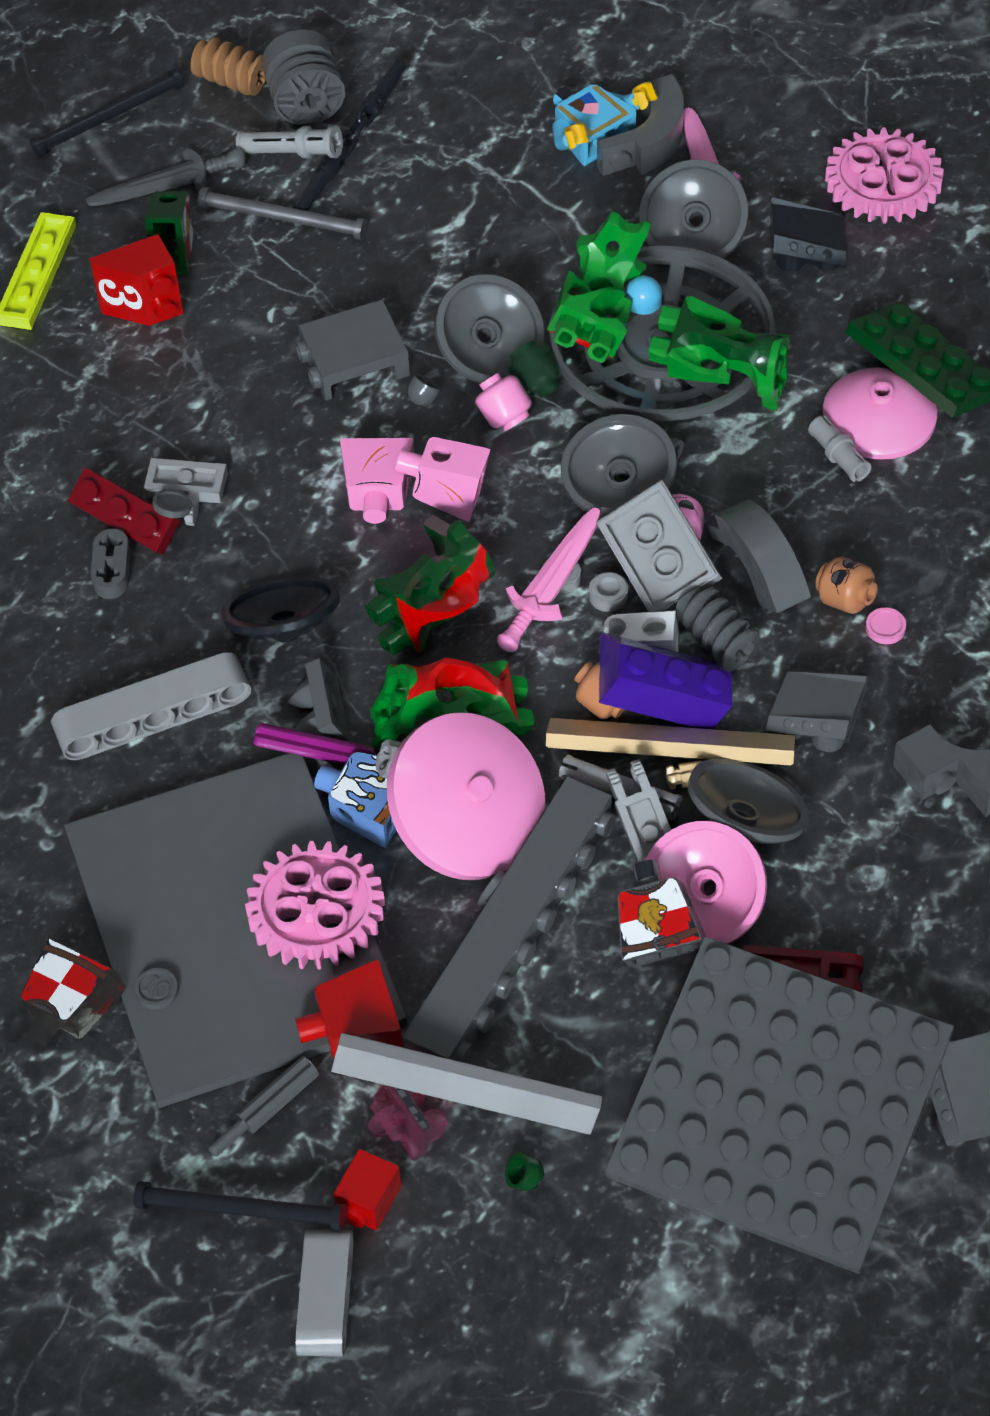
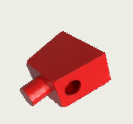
M379 960L367 963L318 985L314 989L318 1012L295 1018L301 1044L326 1037L332 1058L335 1057L341 1033L403 1048L401 1028Z

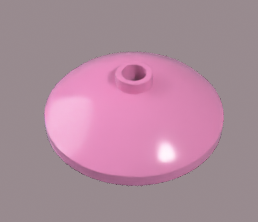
M866 368L849 373L833 384L825 396L822 416L826 415L842 434L850 436L854 441V448L862 457L893 459L918 450L930 439L936 427L937 405L890 368Z
M695 821L680 825L662 836L652 847L645 861H658L662 880L677 877L683 883L708 938L727 945L736 941L749 931L763 909L767 894V876L761 856L755 846L743 834L727 825L712 821ZM713 880L716 883V891L712 895L707 896L704 893V885L707 881Z

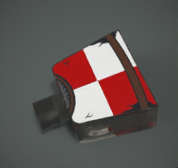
M48 938L20 995V1001L35 1017L24 1035L31 1042L45 1049L58 1030L77 1039L82 1038L122 995L127 987L112 968Z

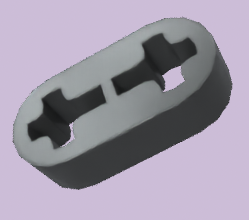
M119 529L103 530L98 533L93 542L91 580L95 593L106 599L121 596L127 590L129 582L130 547L126 534ZM117 545L114 547L113 556H108L107 551H109L110 546ZM108 571H114V577H112L111 582H105L108 578Z

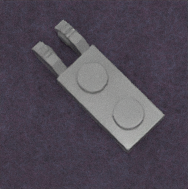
M638 759L630 762L632 777L640 790L639 793L626 796L621 777L615 768L605 771L616 800L614 805L637 863L645 861L656 842L671 831L655 787L651 788L641 761Z

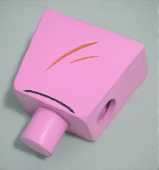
M432 437L429 438L423 455L401 449L395 471L416 477L413 490L415 499L470 522L481 492L491 449Z
M340 438L350 509L354 511L363 510L364 520L373 524L385 521L387 510L403 509L413 476L395 471L401 449L415 452L414 439Z

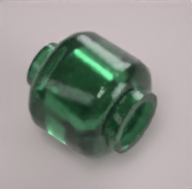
M533 340L509 356L511 362L507 371L509 375H514L518 378L529 396L538 394L543 399L560 387L557 380L562 376L561 369L548 344H536Z

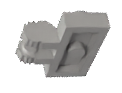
M151 458L144 484L145 497L153 498L157 492L162 490H176L188 495L192 501L190 513L184 517V523L195 526L199 513V502L221 503L228 475L227 466L220 463Z

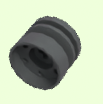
M299 29L289 31L276 37L265 48L262 56L263 72L270 89L274 109L281 119L291 124L311 125L320 123L333 116L342 106L346 96L344 82L337 67V60L332 45L324 35L314 30Z

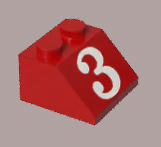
M159 234L89 258L99 309L102 314L148 326L183 314L175 263Z

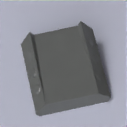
M790 668L786 673L769 714L765 731L774 732L775 734L795 735V740L801 736L812 737V743L818 750L828 753L837 751L844 742H849L863 706L870 676Z
M990 1030L987 1033L949 1042L929 1094L937 1114L936 1123L947 1146L990 1136Z

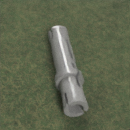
M566 755L563 763L568 765L567 767L560 766L559 779L565 781L568 776L612 795V798H614L605 771H608L607 769L574 758L572 755ZM620 775L627 797L640 792L634 779ZM655 787L666 818L674 821L678 815L674 809L680 810L682 796Z

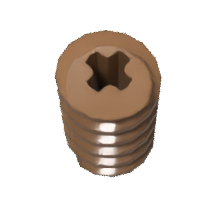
M212 37L208 43L206 40H201L194 48L191 58V71L196 77H204L209 82H216L220 86H227L233 91H239L244 95L251 96L259 94L266 81L262 67L263 54L257 57L254 50H248L245 53V48L242 46L233 47V44L229 41L222 43L218 37Z

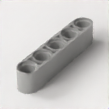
M221 653L67 706L53 715L51 725L65 758L80 760L242 703L251 694V686L237 656L233 653Z

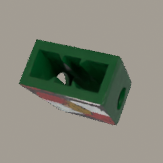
M156 191L151 195L145 215L147 238L159 234L164 245L169 239L176 241L174 249L168 248L166 245L165 247L175 263L176 274L188 275L193 242V223L189 194L185 191Z

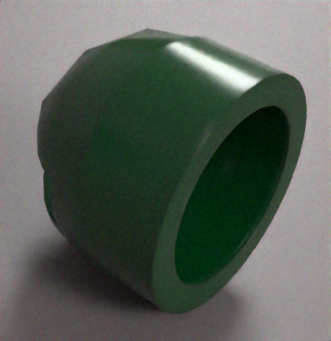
M524 1153L514 1154L509 1159L505 1169V1179L508 1186L521 1191L535 1190L539 1186V1181H542L545 1176L542 1163L534 1156Z

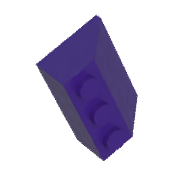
M604 632L600 635L599 703L699 729H714L732 707V672L716 662Z

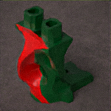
M434 515L427 518L423 526L434 545L437 556L431 558L424 553L414 565L404 572L374 581L378 596L366 604L365 609L373 623L382 627L387 622H390L391 625L379 633L377 638L382 649L394 656L407 647L418 654L423 652L434 629L441 623L452 619L454 616L463 613L479 601V587L494 576L495 567L489 554L481 543L467 531L460 520H456L450 525ZM450 571V580L447 586L441 588L440 583L443 576Z

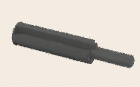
M304 1056L295 1061L236 1113L239 1117L238 1121L209 1146V1152L213 1156H219L247 1130L251 1134L255 1133L319 1076V1072L313 1063Z

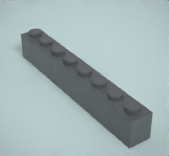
M568 776L566 777L402 1037L403 1048L464 1063L469 1062L474 1050L473 1042L480 1032L484 1034L490 1028L495 1016L494 1008L501 998L506 1000L511 994L516 981L515 974L521 965L527 966L530 963L536 950V940L541 932L547 933L551 929L556 918L557 906L561 900L567 901L570 898L576 885L575 877L581 868L587 869L591 864L596 852L595 845L601 836L607 837L615 822V814L612 813V795Z

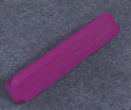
M265 723L257 725L253 740L254 744L259 747L346 765L351 754L356 752L375 755V749L370 746Z

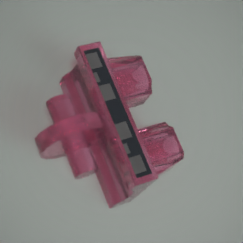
M382 1085L381 1089L374 1095L373 1103L370 1105L374 1116L368 1123V1129L374 1137H382L388 1134L392 1142L400 1141L411 1159L416 1160L424 1157L429 1143L444 1135L448 1120L440 1109L433 1108L425 1112L421 1111L418 1105L423 1104L426 1095Z

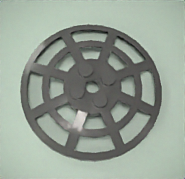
M657 245L641 247L637 259L645 263L646 266L657 264L670 265L667 283H659L662 289V296H665L664 303L657 311L651 314L641 315L630 311L626 326L628 331L617 349L620 358L619 362L603 368L600 362L589 358L587 354L588 348L584 346L585 357L593 372L575 376L567 366L562 346L554 343V333L550 332L551 349L554 353L553 358L560 373L569 385L585 399L602 409L616 414L636 415L651 421H676L707 415L724 408L745 395L754 384L748 377L742 384L725 393L717 388L721 383L685 380L693 389L679 393L660 394L662 382L679 380L668 377L667 365L649 360L648 350L652 337L659 336L672 339L673 333L659 331L658 321L662 306L678 307L680 298L685 299V297L693 296L731 314L732 311L748 300L761 321L763 333L775 334V321L772 307L765 293L748 274L736 265L702 250L681 246ZM685 267L696 268L713 274L730 283L736 290L720 303L717 299L703 291L682 285ZM631 372L647 380L645 390L641 392L626 387L616 381L615 378ZM604 383L607 387L623 396L641 401L640 407L625 405L608 399L588 387ZM701 395L711 400L687 408L656 409L657 403L682 402Z

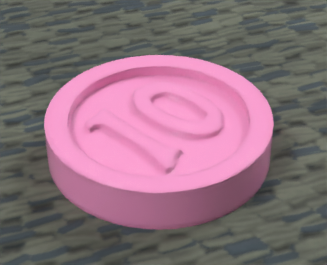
M878 608L872 611L866 620L867 635L873 641L880 644L896 643L903 638L906 631L904 616L892 608Z

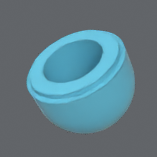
M646 275L637 276L627 284L625 297L632 300L630 311L645 315L651 314L660 308L662 304V289L654 278Z

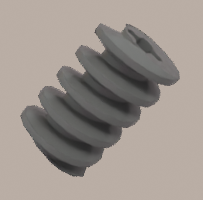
M710 587L703 591L695 589L688 592L675 606L674 611L676 612L677 621L681 622L684 628L692 633L694 639L702 644L706 652L712 654L713 659L730 672L736 670L751 655L754 646L758 642L759 632L754 628L749 629V621L745 618H739L740 614L736 608H729L730 603L727 598H719L720 593L717 588Z

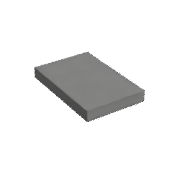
M663 480L652 485L596 522L648 612L673 611L678 601L688 592L695 589L703 591L723 579Z

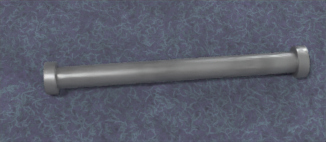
M202 187L198 195V207L202 209H208L210 206L351 234L354 236V239L358 240L364 239L367 230V220L364 218H357L355 221L214 193L211 188Z

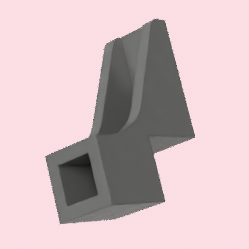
M930 724L896 742L893 766L921 800L935 793L938 795L945 793L956 782L985 817L990 815V749L973 750L956 746L940 736Z

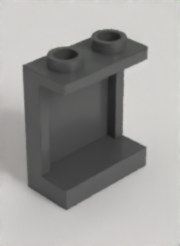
M383 300L298 325L300 341L295 342V347L301 363H308L307 373L311 386L314 390L320 389L325 401L332 399L331 386L333 384L390 367L396 380L410 376L408 350Z

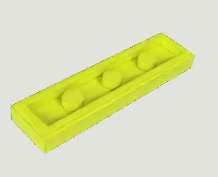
M40 213L0 303V326L32 330L77 226L75 217Z

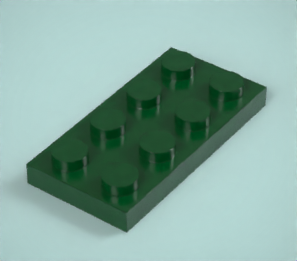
M896 302L849 321L846 330L847 335L905 379L950 417L954 418L990 402V370L981 366L967 355L962 348L954 345L940 334L935 327L918 317L908 306L903 305L901 302Z

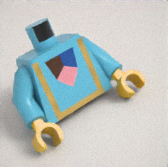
M641 83L628 95L608 92L598 85H589L576 94L568 87L559 89L553 98V102L556 105L555 122L552 125L555 147L561 151L570 149L584 166L596 160L598 140L635 129L636 110H644L648 107L649 101L658 99L652 83Z

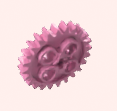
M882 127L880 134L877 135L871 129H867L866 137H862L855 132L853 133V142L842 139L841 148L834 147L833 155L828 156L825 175L827 192L833 193V202L842 201L843 211L854 208L855 218L866 213L868 214V222H871L875 216H880L882 222L886 224L889 216H894L896 221L901 222L902 214L906 213L913 219L916 216V209L926 212L928 203L935 204L937 194L941 193L944 169L941 168V158L935 157L936 149H925L926 140L913 142V133H910L905 138L900 137V129H897L893 135H888L885 127Z
M310 841L307 851L304 852L296 844L292 845L293 855L289 857L280 851L276 852L278 864L276 865L264 861L265 875H253L255 887L247 888L249 902L245 904L247 917H249L250 931L255 932L256 941L259 946L266 944L270 957L281 951L283 964L286 965L293 957L298 958L300 969L306 966L309 959L315 961L317 969L322 968L325 958H330L332 963L338 966L339 954L345 953L353 959L355 958V944L367 949L369 947L367 934L378 935L377 922L384 920L382 907L385 906L384 892L382 891L381 878L375 877L374 866L372 864L363 866L361 853L349 859L348 846L346 845L335 853L332 851L331 841H327L323 850H317L314 841ZM297 882H306L305 884L298 886L293 885ZM340 887L348 888L344 891H334ZM291 917L297 918L296 920L291 922L283 921L284 919ZM331 923L339 924L338 926L333 928L325 927L326 925Z

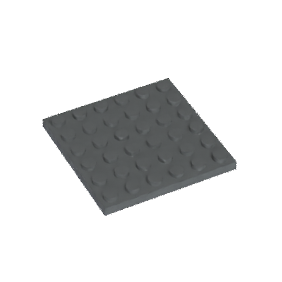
M704 937L606 1167L605 1175L609 1179L860 1275L951 1040L954 1026Z

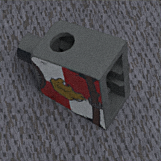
M646 860L634 864L632 867L637 887L618 893L622 961L631 968L699 950L706 934L683 883L677 877L662 880L657 860Z

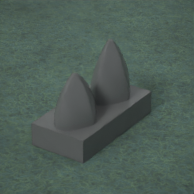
M320 658L305 664L308 678L296 688L288 702L295 707L314 708V710L302 718L292 730L351 742L338 677Z

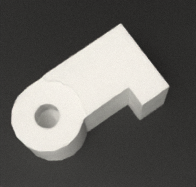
M675 611L616 614L608 617L604 622V633L679 652L680 634Z

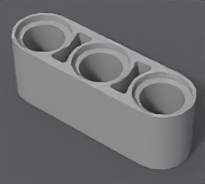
M306 1228L296 1324L297 1356L344 1357L353 1262V1231L351 1229H344L342 1232L333 1231L332 1229Z

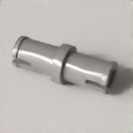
M826 415L824 417L819 416L811 422L808 428L809 434L825 449V456L832 463H838L853 482L863 480L870 473L871 464L854 448V441L847 434H842Z

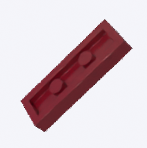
M84 467L68 499V502L109 526L123 531L128 537L160 554H164L180 522L178 518H168L158 514L153 509L152 503Z

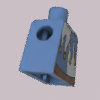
M360 752L353 753L342 771L322 765L317 772L314 787L329 793L328 802L331 817L336 822L375 844L387 848L396 828L388 806L387 778L379 777V772L376 770L377 756Z

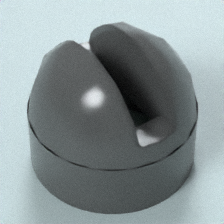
M415 374L408 387V396L412 403L426 406L436 399L441 387L431 379Z

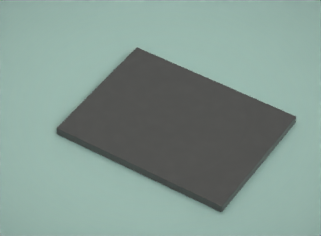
M288 753L64 824L65 832L117 984L125 987L120 995L158 1109L293 1064L301 1056L308 1059L329 1052L330 1048L326 1037L301 1044L295 1018L318 1012L314 992L318 985L372 961L379 960L400 1027L407 1025V1017L374 935L367 934L369 944L367 949L356 944L354 945L355 958L351 959L345 953L339 954L338 966H335L330 958H325L322 968L317 969L315 961L309 959L306 966L300 969L298 958L293 957L286 965L282 963L281 951L270 957L266 944L259 946L256 941L255 932L250 931L249 917H247L245 904L249 902L247 888L255 887L253 881L254 874L265 875L264 861L276 865L278 864L276 852L280 851L289 857L293 855L292 845L296 844L304 852L307 851L310 841H314L317 850H323L327 841H331L333 852L337 853L340 850L303 756ZM297 882L293 885L298 886L305 884L306 882ZM340 887L334 891H344L348 888ZM291 917L284 919L283 921L291 922L296 920L297 918ZM331 923L326 925L325 927L333 928L338 926L339 924ZM152 968H163L172 972L177 979L179 988L175 1001L168 1007L159 1010H152L142 1006L138 1002L134 990L137 978L143 972Z

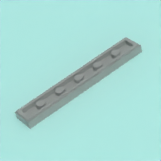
M345 1033L340 1035L331 1072L589 1135L599 1114L602 1096Z

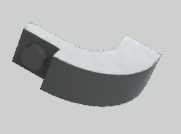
M673 74L647 81L652 83L658 99L649 101L648 107L640 110L646 119L642 125L633 130L597 141V167L602 176L636 166L642 175L664 164L676 152L683 136L684 98L682 90Z
M747 499L732 507L717 511L714 514V519L704 523L708 538L727 544L738 555L749 574L760 607L779 613L811 598L804 574L789 542L776 522L760 505Z

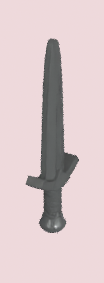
M186 148L182 152L184 163L99 191L89 196L86 202L88 206L106 205L194 183L196 193H199L202 187H207L208 173L211 174L214 171H221L228 167L242 168L246 161L245 155L241 149L234 148L226 155L203 161L199 154Z

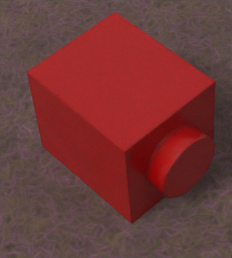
M361 1149L358 1150L334 1192L335 1203L346 1204L348 1224L358 1228H362L365 1225L376 1231L379 1229L402 1187L399 1166Z

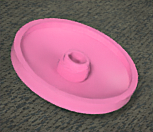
M450 713L424 723L403 740L389 768L387 800L390 815L399 836L407 848L422 863L434 871L451 878L481 880L495 876L500 870L503 872L507 871L545 812L544 785L531 753L509 729L481 715Z

